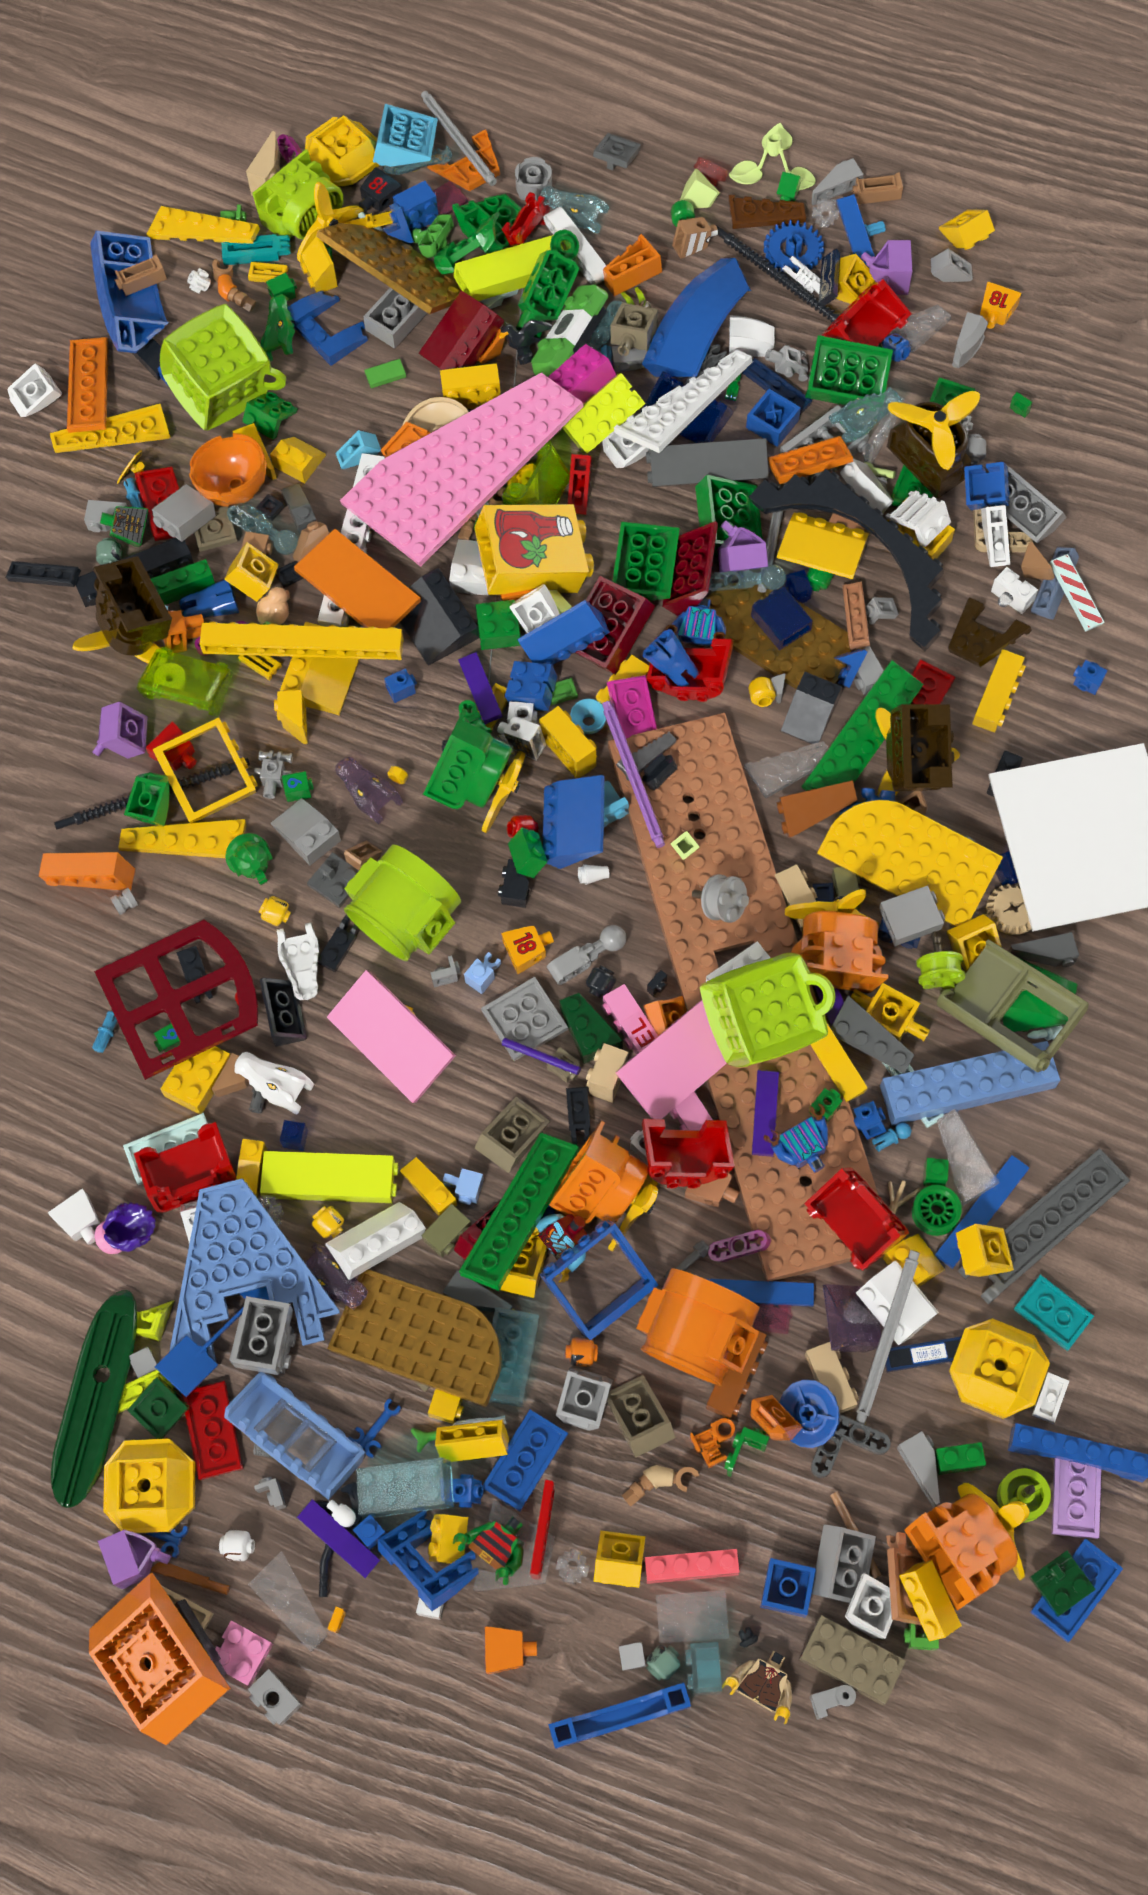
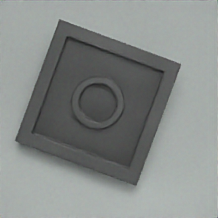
M607 133L595 148L593 157L606 161L607 169L614 170L617 165L627 168L639 153L641 144Z
M332 852L309 879L307 885L340 908L350 897L344 888L359 870Z

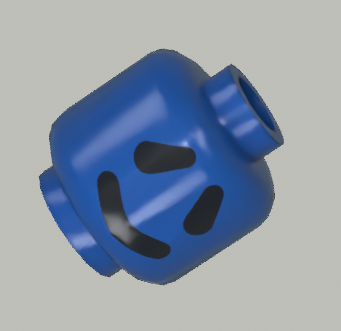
M897 333L887 336L882 342V348L893 350L891 360L895 362L905 360L910 354L909 341Z

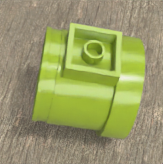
M391 845L378 862L370 857L344 888L352 899L350 904L344 908L350 920L380 947L403 961H408L411 954L418 948L430 955L455 924L450 915L461 903L457 892L439 873L419 857L398 845Z

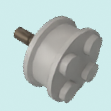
M713 875L705 883L703 891H692V897L701 899L703 912L711 920L721 919L728 923L735 922L741 917L749 903L744 882L735 876Z

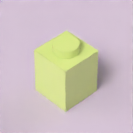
M687 831L671 843L683 860L700 848Z

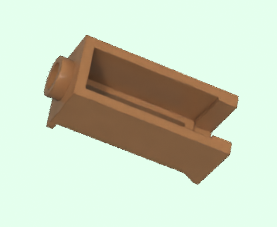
M900 172L889 176L856 178L855 186L852 187L853 195L855 194L858 205L899 200L902 197L903 191Z
M156 254L152 258L118 272L117 270L115 271L117 275L115 283L119 290H123L125 296L167 280L163 266Z

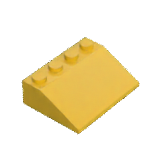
M794 512L786 529L777 558L853 579L863 557L869 533L859 528L852 529L841 523H831L823 518H813L805 513Z
M305 622L304 626L317 624ZM292 657L280 691L302 690L306 707L340 715L360 659Z

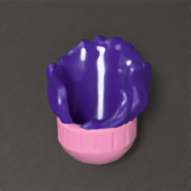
M126 1202L121 1203L108 1213L104 1222L97 1226L94 1235L95 1242L107 1254L133 1251L151 1240L150 1236L156 1227V1219L152 1216V1211L147 1210L146 1206L132 1202L128 1204Z

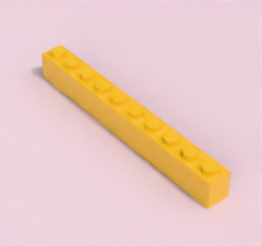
M209 622L202 623L200 647L203 654L402 660L404 638L402 629L395 627L377 628L371 626L368 628H358L356 626L337 627L335 625L322 627L317 625L298 626L296 624L277 625L274 623L259 625L257 623L238 624L230 622L225 624Z

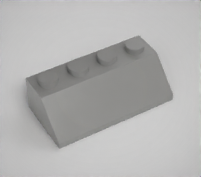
M1006 464L1008 467L1010 506H1006V517L1033 541L1038 543L1052 534L1067 517L1058 507Z

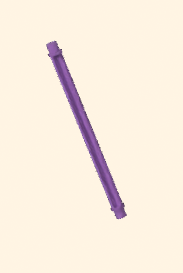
M606 701L602 704L603 713L651 839L655 843L656 848H661L665 845L664 836L615 708L612 707L611 701Z

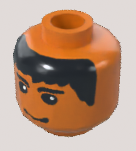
M575 1337L571 1340L570 1345H566L565 1358H570L572 1366L590 1367L593 1362H597L598 1345L594 1344L593 1339Z

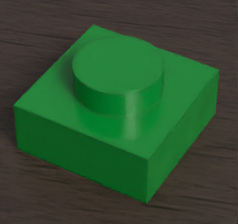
M1016 392L1012 397L1010 408L1016 414H1020L1025 418L1030 413L1032 401Z

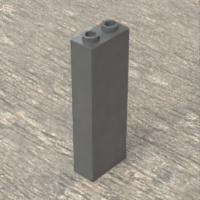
M766 438L668 445L660 453L649 449V452H646L647 464L650 463L651 471H647L648 483L652 484V487L698 484L706 475L733 481L769 478Z

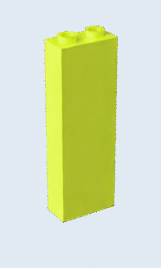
M553 235L455 263L453 277L461 290L477 301L525 288L539 255L547 250H551L550 242Z
M264 1151L260 1194L263 1199L392 1203V1197H396L397 1184L393 1183L394 1176H398V1163H395L393 1156Z

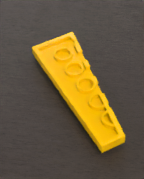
M161 206L147 232V236L150 239L157 240L179 238L180 241H187L190 238L203 242L205 239H213L214 242L253 244L260 228L258 224Z
M156 404L108 417L106 420V430L68 433V430L64 429L50 433L55 453L169 439L170 434L161 404Z
M245 819L164 825V827L151 826L121 829L118 848L120 851L225 858L229 843L235 837L245 834L246 821Z

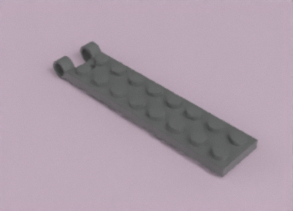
M1098 1149L1004 1230L1014 1270L987 1275L994 1283L981 1295L987 1304L995 1300L1005 1289L1130 1182L1129 1178L1101 1149ZM963 1266L958 1270L965 1280L971 1276L965 1274Z

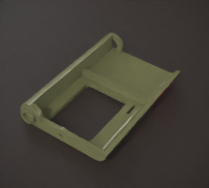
M989 939L986 941L984 950L965 973V979L958 983L953 991L950 989L944 990L937 1000L938 1007L1036 1072L1045 1071L1048 1068L1050 1060L1085 1015L1089 1006L1088 1002ZM1024 990L1068 1017V1021L1046 1050H1040L1000 1023L1003 1016Z

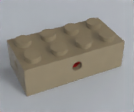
M822 1615L819 1617L799 1661L834 1680L851 1686L858 1693L882 1706L887 1703L906 1660Z

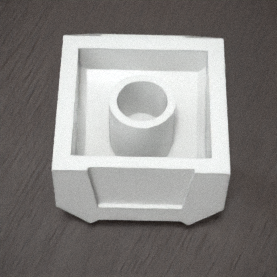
M730 316L729 354L738 350L752 357H765L767 350L774 348L773 326L753 318Z
M36 363L8 388L10 401L21 417H26L42 410L62 395V392L51 376Z
M614 431L602 441L605 454L616 468L629 466L645 457L646 452H649V448L615 434Z
M545 584L523 595L510 606V609L526 633L560 615L554 599Z

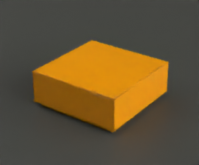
M335 1608L327 1628L329 1631L336 1634L339 1633L346 1615L344 1609Z

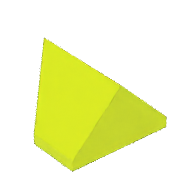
M175 1300L141 1312L137 1311L136 1335L161 1342Z

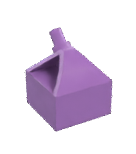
M888 240L876 257H871L866 252L862 254L861 259L867 263L869 272L875 282L884 279L896 295H908L912 276L911 240Z
M725 520L721 527L728 532L727 535L729 537L717 549L719 572L724 573L768 567L766 542L753 532L743 527L732 526Z
M120 701L102 707L98 744L92 752L100 756L104 748H108L127 759L145 753L148 717Z
M122 1530L98 1541L112 1583L122 1590L141 1582L150 1574L153 1562L160 1561L168 1564L171 1555L161 1552V1549L157 1548L156 1544L148 1538L127 1530Z

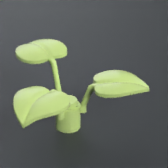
M781 123L774 126L763 137L762 146L764 153L759 166L752 161H742L729 173L730 178L738 183H756L762 178L760 169L764 164L767 153L770 156L780 154L785 171L801 176L802 181L799 190L809 188L816 182L813 174L805 168L795 167L792 171L788 169L783 151L792 145V137L783 128Z

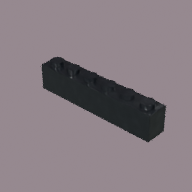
M177 538L124 558L128 559L138 556L150 579L194 564L185 540L181 542ZM94 571L78 577L76 582V588L85 608L96 605L97 591L94 587V582L97 576Z

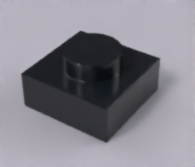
M267 494L256 509L257 512L273 521L284 508V505L273 496Z
M660 970L647 984V992L653 997L657 992L661 993L668 984L666 983L667 974Z

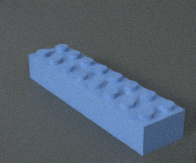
M1048 1041L1033 1044L1040 1050H1046L1049 1046ZM1000 1051L883 1078L880 1089L891 1126H894L901 1122H912L942 1113L946 1114L1054 1089L1060 1082V1077L1053 1057L1045 1071L1036 1072L1006 1051Z

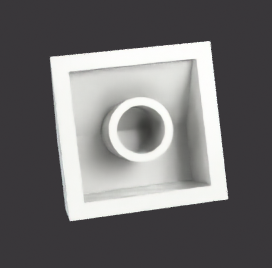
M865 1573L860 1578L845 1614V1617L854 1628L871 1638L885 1639L893 1621L890 1588Z

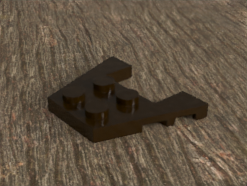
M969 597L948 650L950 653L981 668L1001 654L1002 649L1009 644H1015L1016 639L1023 634L1028 635L1032 629L1029 625L1016 619L1007 631L1001 634L976 622L975 620L983 612L985 606L983 603Z

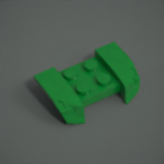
M496 212L485 219L467 240L464 238L457 244L453 240L436 253L434 263L441 274L453 273L455 268L454 262L480 245L485 252L489 249L496 239L495 223L499 213Z

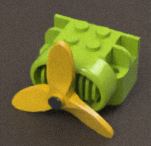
M307 149L252 193L259 219L263 226L277 236L288 235L290 238L296 236L298 239L303 240L297 253V259L300 263H303L301 254L315 239L318 230L351 221L357 218L360 212H364V209L360 206L342 208V190L330 181V177L322 171L319 162H311Z

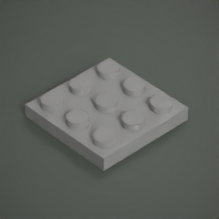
M535 977L481 1008L482 1013L501 1042L504 1038H508L536 1049L568 1030V1026ZM505 1047L514 1062L525 1056L523 1053Z

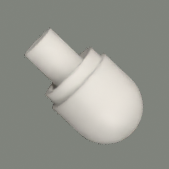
M334 1500L327 1504L326 1507L333 1512L332 1517L341 1526L350 1527L354 1524L356 1515L346 1504L341 1503L338 1505Z

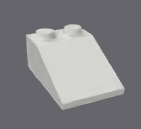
M458 539L451 565L450 586L456 593L489 596L477 541Z

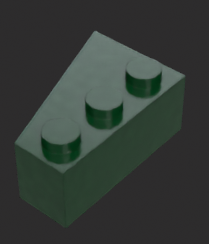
M580 993L559 1000L560 1010L583 1064L593 1061L597 1050L602 1049L604 1043L623 1049V1040Z

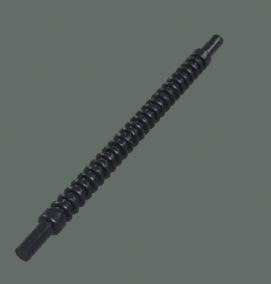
M716 225L718 229L717 235L724 240L725 244L731 245V248H735V251H739V254H742L743 257H746L747 260H750L751 263H754L755 266H758L759 269H762L763 272H766L767 275H770L771 278H774L775 281H778L779 284H782L783 287H786L787 290H790L791 293H794L795 296H798L799 299H802L811 308L815 307L814 310H819V314L823 313V317L827 316V320L831 319V323L839 317L840 314L838 312L835 313V310H831V307H827V305L822 307L819 303V298H815L814 294L811 295L810 291L807 292L806 288L803 289V286H799V283H795L794 280H791L790 277H787L786 274H783L782 271H779L778 268H775L774 265H771L770 262H767L766 259H763L762 256H759L758 253H755L754 250H751L750 247H747L738 238L735 239L732 233L728 234Z
M245 758L247 765L250 766L249 759ZM226 762L221 764V767L217 765L216 769L211 767L210 771L205 769L204 773L200 771V774L194 773V776L189 775L188 778L183 777L182 780L179 778L177 780L183 790L184 787L188 789L189 785L194 787L195 783L200 785L201 781L205 783V780L211 781V778L216 779L217 776L221 778L223 774L225 776L230 775L232 771L238 770L235 762L230 764ZM169 784V793L172 794L173 789ZM130 795L127 796L128 798L122 797V800L116 799V802L111 801L110 804L106 802L105 806L100 804L99 808L94 806L93 810L89 808V811L83 810V813L76 812L71 817L54 822L55 828L58 830L73 824L80 825L85 820L89 822L90 818L94 820V817L100 818V815L106 816V813L111 814L112 811L116 813L117 809L122 811L123 807L126 808Z

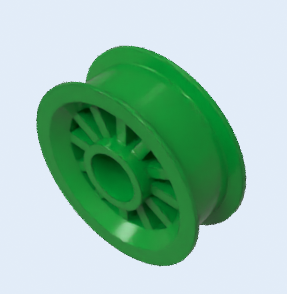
M931 1185L922 1189L917 1194L912 1205V1218L915 1225L922 1232L932 1236H941L952 1231L962 1213L961 1202L956 1193L942 1185ZM931 1207H939L942 1210V1214H934Z

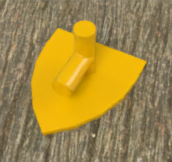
M142 450L134 455L119 477L117 484H119L129 470L133 473L143 471L144 464L142 462H138L137 465L135 464L141 457Z

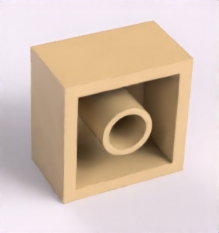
M604 1043L602 1049H598L595 1054L594 1069L590 1068L588 1071L586 1086L589 1087V1095L613 1103L621 1084V1079L615 1072L628 1062V1052Z

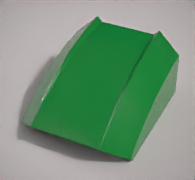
M151 772L137 775L124 815L134 820L164 827L169 807L168 776Z

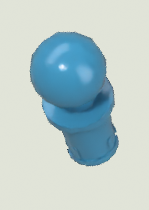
M901 1122L896 1125L895 1131L889 1128L888 1132L872 1139L873 1145L882 1142L875 1149L880 1152L893 1143L898 1144V1138L907 1139L911 1135V1127L909 1124Z

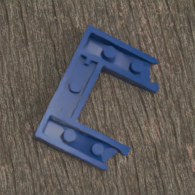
M319 291L288 306V310L291 312L292 323L295 325L294 328L332 366L367 342L368 339L367 336L362 334V330L365 329L363 322H359L330 336L314 318L339 302L340 299L336 295L331 297L324 294V291Z
M423 1510L377 1539L378 1551L391 1565L395 1564L418 1590L419 1598L433 1612L463 1589L479 1574L478 1568L472 1569L471 1561L475 1559V1552L471 1550L436 1573L416 1550L418 1546L432 1536L430 1529L431 1521L425 1519L427 1511Z

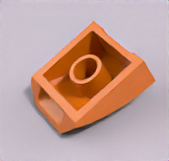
M683 996L644 1005L647 1018L658 1036L687 1012Z
M773 1395L755 1398L751 1401V1418L772 1440H792L803 1428Z

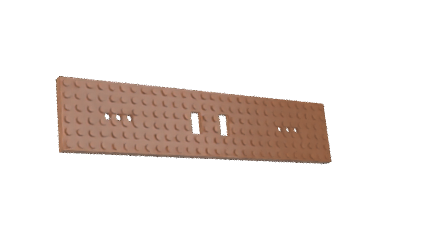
M725 713L631 735L630 738L626 739L631 753H637L639 749H643V746L647 747L648 743L652 744L653 740L657 741L658 737L662 738L663 734L667 735L668 731L676 738V743L662 754L664 756L671 755L675 759V763L678 766L677 770L660 785L659 789L651 790L643 783L664 836L665 845L661 848H656L655 843L651 839L630 781L626 779L627 776L616 766L621 760L614 740L608 741L609 753L622 796L629 803L628 817L687 1011L702 1000L700 985L706 982V976L719 968L715 957L716 952L758 941L770 958H774L784 953H791L793 946L798 942L791 919L785 915V908L787 906L782 890L775 878V868ZM643 771L640 773L641 779L645 775ZM691 796L694 798V801L692 803H685L683 798ZM690 814H697L700 818L697 821H691L688 816ZM687 831L700 848L683 860L671 843ZM702 832L705 834V837L699 840L694 837V834ZM713 875L735 876L744 882L749 903L741 917L735 922L728 923L721 919L711 920L703 912L701 899L692 897V891H703L705 883ZM809 985L812 998L815 1004L818 1005L812 985ZM811 1045L747 1067L738 1068L725 1064L707 1080L718 1120L727 1121L735 1166L733 1171L751 1231H764L769 1234L771 1239L770 1246L766 1250L758 1252L766 1281H778L850 1262L852 1257L850 1256L851 1251L823 1219L812 1218L806 1210L807 1206L804 1204L841 1168L848 1167L856 1170L878 1195L858 1129L854 1123L849 1101L846 1102L841 1095L842 1104L827 1123L828 1145L826 1146L825 1153L820 1156L825 1167L820 1171L814 1173L809 1164L801 1168L796 1167V1165L791 1166L779 1160L775 1153L773 1157L752 1155L757 1070L779 1072L775 1131L779 1135L811 1116L813 1119L815 1118L808 1113L809 1108L824 1088L827 1090L832 1088L840 1095L841 1093ZM824 1100V1101H823L824 1104H826V1105H830V1104H831V1103L828 1102L827 1100ZM807 1176L811 1179L812 1184L805 1187L801 1185L800 1178ZM758 1235V1240H755L754 1242L761 1245V1241H763L764 1238Z

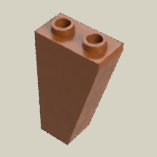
M853 780L779 797L780 802H776L778 813L783 814L784 822H781L783 834L793 837L856 802L857 796Z

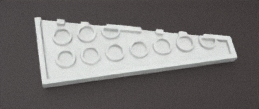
M735 350L719 360L720 362L715 367L705 369L704 374L697 378L692 377L689 379L688 384L683 387L679 385L660 397L656 404L644 407L640 414L635 417L631 415L627 418V422L620 426L616 425L614 433L660 453L752 363V356Z

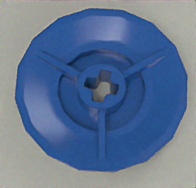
M803 1379L792 1383L783 1392L779 1403L803 1428L790 1441L806 1448L824 1445L834 1436L839 1425L840 1410L836 1397L827 1386L816 1380ZM813 1411V1416H808L807 1412Z

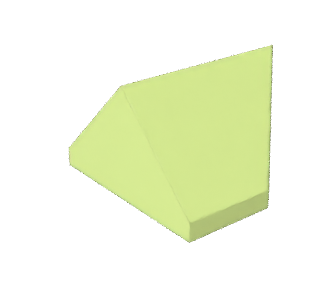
M695 169L685 184L680 201L686 200L690 202L694 209L710 208L720 192L698 169Z

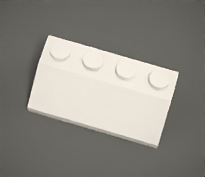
M398 1202L327 1242L326 1246L350 1280L422 1239L421 1235L425 1232L426 1228L412 1209Z

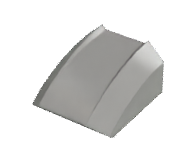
M967 312L957 341L952 363L953 367L960 368L966 364L982 345L985 338L984 331L988 325L983 316Z
M570 1367L567 1372L556 1416L565 1424L588 1431L599 1429L613 1380L607 1376Z

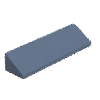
M1057 547L1052 560L1068 554L1075 567L1079 559L1075 548ZM1055 574L1053 580H1043L1031 608V613L1048 619H1054L1064 595V591Z

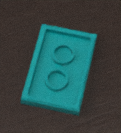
M1041 1274L1013 1309L1066 1351L1071 1348L1094 1318L1093 1314Z

